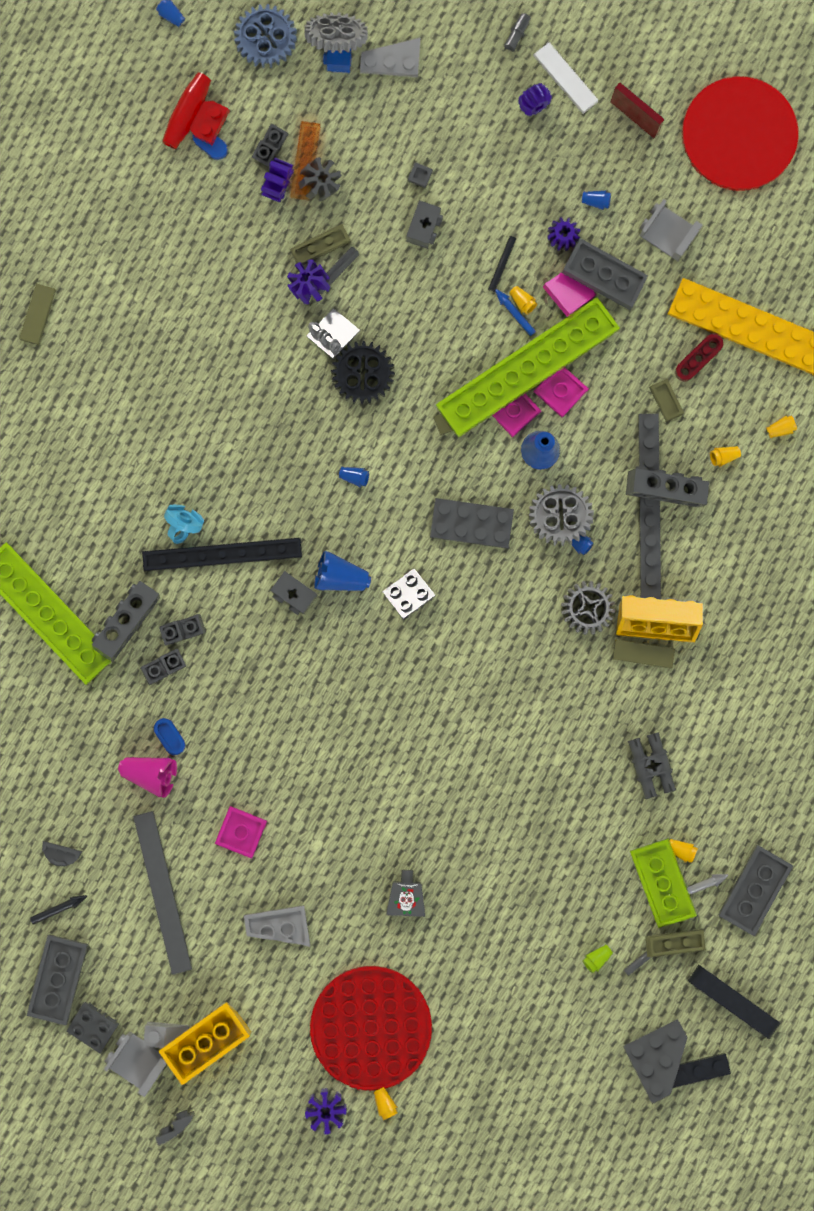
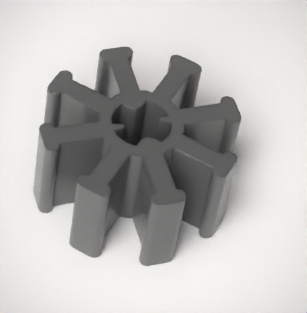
M318 157L300 171V175L303 174L306 177L299 182V187L302 189L305 186H311L312 188L306 194V197L312 199L318 194L319 201H324L340 188V184L337 185L334 182L341 177V172L338 170L335 173H329L328 171L334 165V162L329 159L322 165L321 157Z

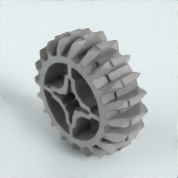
M585 581L581 582L582 588L575 584V591L572 589L568 590L571 597L568 595L563 597L568 603L564 602L561 604L562 607H567V610L561 612L562 615H569L564 621L568 622L571 619L572 623L569 627L572 628L574 625H577L575 631L577 633L581 628H584V635L588 633V629H590L592 635L595 634V627L599 632L603 631L601 624L604 627H608L609 624L606 619L609 621L613 620V617L608 614L615 613V609L609 608V606L615 605V601H608L612 594L605 596L604 593L608 589L605 587L600 591V583L593 588V581L589 582L588 587ZM583 592H592L600 598L594 601L590 600ZM578 595L581 607L573 613V601ZM585 603H587V605H593L597 603L591 609L592 613H590L589 610L580 613V611L584 609ZM604 604L603 616L598 620L596 608ZM586 615L592 620L593 624L583 623L577 617Z

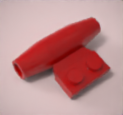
M198 72L183 91L165 130L162 143L176 150L190 131L196 138L210 145H213L230 110L212 100L205 101L211 79L208 76Z

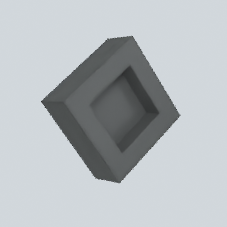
M415 162L408 177V182L426 189L433 169Z

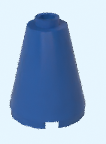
M532 432L522 442V458L532 468L548 469L559 458V442L549 432Z
M323 551L318 563V576H315V589L364 591L365 588H369L371 576H369L368 571L329 551Z

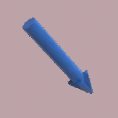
M496 289L495 292L500 305L503 304L530 337L536 333L534 328L509 300L510 296Z

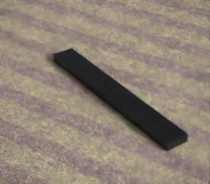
M301 538L142 551L143 571L302 558Z

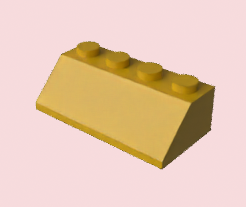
M633 595L622 596L618 611L616 635L695 642L703 626V603H696L695 601L682 602L674 599L660 600L654 597L638 598Z
M226 1002L158 1052L181 1085H183L249 1038L252 1031L240 1014Z

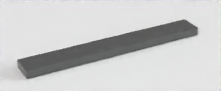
M154 811L133 816L171 973L173 975L192 970Z

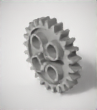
M332 12L330 15L323 13V17L316 15V19L310 18V21H307L305 25V39H307V43H311L312 47L317 46V50L324 48V52L331 50L334 53L336 50L342 53V50L350 52V49L357 50V47L361 48L362 44H366L367 26H365V22H361V19L355 20V16L348 17V14L342 16L341 13L334 15Z
M559 484L558 489H554L551 485L549 492L543 489L544 495L537 494L538 500H532L533 506L529 508V520H532L530 521V526L534 527V534L539 533V539L546 537V543L553 540V544L556 546L557 542L560 541L561 545L564 546L565 541H568L572 545V539L579 542V535L585 537V530L590 531V524H593L592 516H594V510H591L592 503H588V496L583 497V491L576 493V487L569 490V485H566L565 489H562ZM559 500H562L564 530H560ZM551 504V505H554L555 507L550 509V508H547L546 506H548V505ZM568 504H574L575 506H574V507H567L566 505H568ZM573 521L576 524L568 525L567 523ZM552 522V523H555L556 525L551 527V526H548L547 524H549V523Z

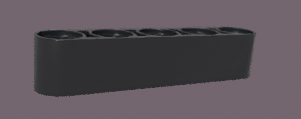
M699 964L688 979L690 984L769 1040L781 1024Z

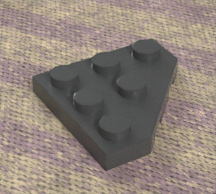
M678 1019L623 1046L652 1104L670 1096L687 1042V1036Z

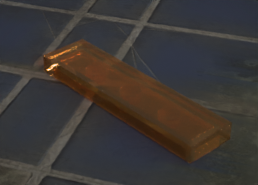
M301 121L290 198L310 201L306 194L309 193L312 187L305 186L300 189L299 182L306 177L303 174L300 175V171L317 156L321 124Z

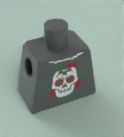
M401 870V881H393L387 907L388 916L425 917L421 882H413L414 870Z

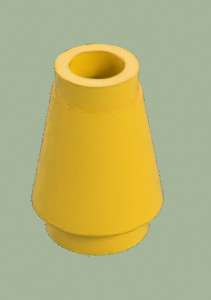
M515 286L509 292L521 313L528 315L537 307L536 299L519 288V286Z
M791 415L788 417L784 416L769 427H766V430L769 433V438L793 434V431L797 430V426Z
M738 446L719 447L710 451V460L713 466L721 467L741 457V451Z
M670 839L675 856L686 863L687 861L692 863L698 848L694 847V844Z
M384 1087L373 1092L378 1114L383 1120L398 1114L396 1110L398 1107Z

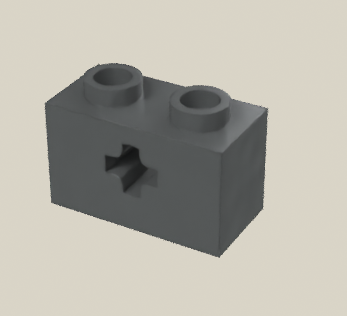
M419 200L406 235V242L426 249L429 248L430 244L434 245L437 233H434L436 226L440 227L443 215H440L441 207ZM425 222L428 223L426 229L422 228V225H424Z
M285 571L271 589V592L274 593L272 597L281 604L283 601L290 605L288 609L297 615L299 613L304 615L318 596L314 591ZM297 590V599L294 597L289 599V591L294 592Z

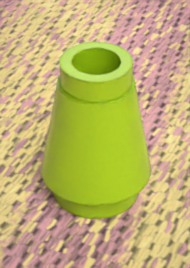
M605 944L585 955V959L582 961L591 973L598 972L610 956L613 955V952Z

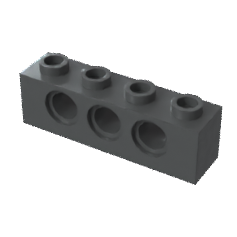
M636 466L635 469L628 471L626 495L698 508L707 505L709 481H703L702 477L691 476L687 478L681 473H672L670 475L666 474L664 470L648 471V468L643 466ZM647 479H649V480L651 481V483H652V486H651V487L648 486V484H647ZM666 482L669 484L670 490L666 488ZM684 485L687 487L688 493L684 491Z
M141 581L137 585L133 584L127 593L129 594L125 601L121 600L118 603L116 613L113 617L110 615L106 619L104 629L101 633L97 632L91 640L93 642V649L111 662H114L160 599L159 593ZM138 600L142 602V605L139 608H133L131 606L132 602ZM124 616L130 618L127 624H121L119 620ZM111 632L118 634L117 639L113 641L108 640L107 636Z

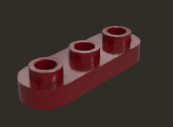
M717 334L708 335L677 365L675 369L676 377L683 382L691 380L721 351L724 345L723 339ZM714 342L716 347L711 348L709 343ZM695 356H701L702 361L698 362ZM682 369H687V370H688V374H687V375L682 374L681 370H682Z

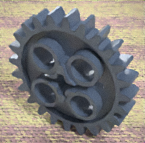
M259 4V10L251 7L252 13L245 11L246 18L240 16V23H236L237 30L234 31L236 37L234 41L237 45V51L241 52L242 58L247 57V63L254 60L255 67L258 63H261L262 68H264L266 63H268L270 68H272L273 62H276L279 66V60L282 59L286 62V54L291 56L292 51L290 49L296 48L294 42H297V36L295 35L297 32L296 28H293L294 21H290L289 14L284 16L283 9L277 12V6H274L272 10L269 4L266 5L265 9L262 8L261 4ZM265 21L271 22L269 25L262 24ZM250 33L256 34L254 37H248ZM277 35L284 36L282 39H275ZM263 47H268V48H269V49H268L267 51H265V52L260 51V49L263 48Z

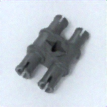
M659 732L647 735L652 750L650 756L644 754L640 738L628 741L633 756L631 763L634 764L637 774L636 779L638 782H641L645 799L657 796L652 781L653 776L656 775L657 777L660 776L664 794L676 791L671 775L673 768L670 767L667 757L668 752L666 749H663ZM650 761H652V763H659L657 766L654 767V771L653 769L645 768L651 764Z

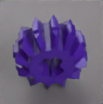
M542 83L534 84L532 87H528L526 91H523V94L519 96L518 104L525 115L532 116L547 108V105L551 103L552 96L545 85Z
M560 217L559 223L554 220L552 227L548 228L550 234L547 236V239L553 240L551 247L558 244V251L561 250L562 246H564L565 251L569 250V246L574 248L576 246L575 242H578L580 239L578 236L580 229L575 228L577 226L576 222L570 223V217L567 218L566 222ZM561 231H565V234L568 233L567 237H563V234L560 235Z

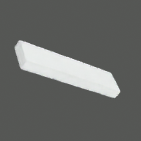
M547 43L534 54L536 60L582 114L598 103L595 95L550 43Z

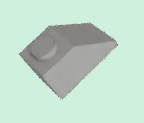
M148 1022L145 1025L143 1046L163 1048L187 1031L189 1025Z

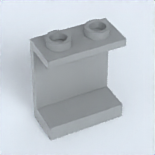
M663 199L660 205L656 203L651 210L652 217L649 220L645 219L639 229L642 230L640 237L676 261H679L700 231L702 224L698 221L694 225L690 224L666 208L665 204L667 201Z
M129 1032L127 1035L122 1034L116 1043L119 1047L115 1053L111 1051L104 1062L107 1065L104 1070L106 1072L109 1069L113 1070L140 1089L138 1093L145 1097L167 1063L157 1049L143 1046V1040L132 1032Z

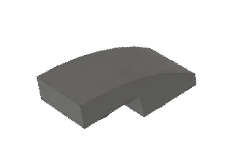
M271 123L263 140L259 141L252 158L269 167L270 162L274 161L289 133Z
M200 614L159 627L165 646L206 633Z
M177 648L142 666L140 669L150 686L185 668L186 664Z
M187 1110L177 1113V1118H174L172 1122L174 1128L169 1125L160 1129V1133L155 1138L158 1146L168 1142L182 1132L193 1119L194 1111L188 1113Z

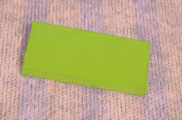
M669 838L630 851L658 928L697 916Z

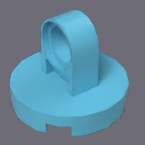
M174 504L168 506L164 513V518L170 524L167 533L168 537L174 543L179 544L187 538L189 533L200 532L204 519L196 511L192 510L190 513L184 510L185 506ZM181 531L178 536L174 537L177 532Z

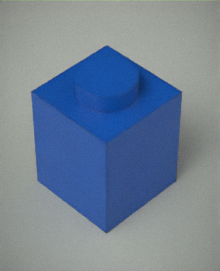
M351 49L350 52L342 50V53L336 50L334 53L331 50H328L327 53L324 52L323 65H327V71L350 73Z

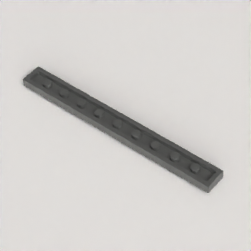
M639 414V466L647 467L648 471L659 470V414ZM647 479V484L651 487L652 483ZM639 497L640 598L654 597L661 600L660 501Z

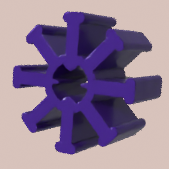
M274 158V161H271L269 164V172L265 173L264 179L266 180L261 187V191H263L261 195L281 202V199L285 197L287 186L289 187L291 183L289 180L294 173V169H292L294 165Z
M308 260L306 269L301 262L297 263L295 267L300 273H288L287 278L292 283L288 284V288L296 299L300 298L304 304H310L311 295L319 302L323 298L318 290L329 291L330 286L326 280H329L330 277L321 264L317 266L314 260Z
M328 1088L321 1089L322 1102L315 1097V1094H312L309 1097L308 1103L316 1108L309 1109L307 1107L305 1110L306 1119L318 1116L311 1122L310 1128L314 1131L317 1130V1126L322 1121L324 1122V1134L331 1133L330 1120L340 1129L344 1119L339 1118L336 1114L346 1115L347 1113L346 1104L335 1106L338 1101H341L342 1097L338 1091L333 1099L328 1101ZM323 1107L325 1109L326 1107L330 1108L329 1115L327 1113L326 1115L322 1114Z

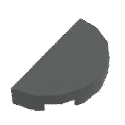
M43 841L42 844L45 857L56 866L65 867L73 864L83 852Z

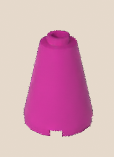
M126 757L120 761L118 772H120L121 777L157 797L166 798L174 785L170 784L172 775L176 777L177 763L171 758Z

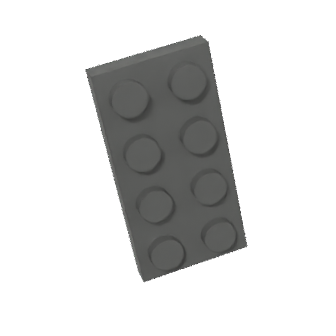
M581 238L578 240L562 271L566 276L628 310L632 309L648 278V275Z
M435 498L430 538L508 549L514 509Z
M756 845L718 916L755 936L793 865Z
M50 934L47 935L26 1016L65 1026L68 1024L88 944Z

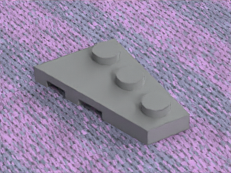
M420 38L361 52L360 73L418 77Z
M304 905L244 915L247 936L310 947Z

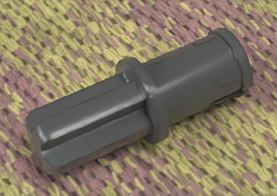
M520 14L515 26L511 27V33L506 43H504L506 49L514 52L521 37L525 36L524 31L531 20L528 14Z

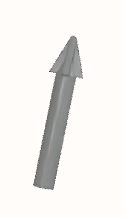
M711 874V878L687 887L688 892L691 895L713 885L717 887L728 877V874Z

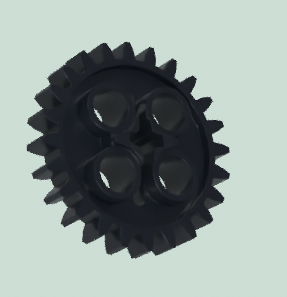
M355 341V347L353 348L347 344L348 351L342 349V356H335L338 362H332V366L336 368L331 370V374L336 375L332 378V382H338L334 386L335 390L341 388L339 395L346 394V401L353 398V404L360 400L361 405H363L364 400H367L369 405H371V399L373 398L378 402V395L385 397L384 390L390 391V387L387 384L394 383V380L389 378L395 376V372L389 371L394 368V364H388L391 361V357L385 358L387 351L380 352V345L373 348V342L366 346L365 341H363L362 346H359L357 341ZM362 356H365L366 372L364 390H361L360 374ZM351 359H356L359 364L356 367H351L348 365V362ZM376 360L379 364L372 368L368 366V362ZM354 378L358 381V384L356 386H349L348 380ZM370 379H375L378 384L375 387H370L367 382Z

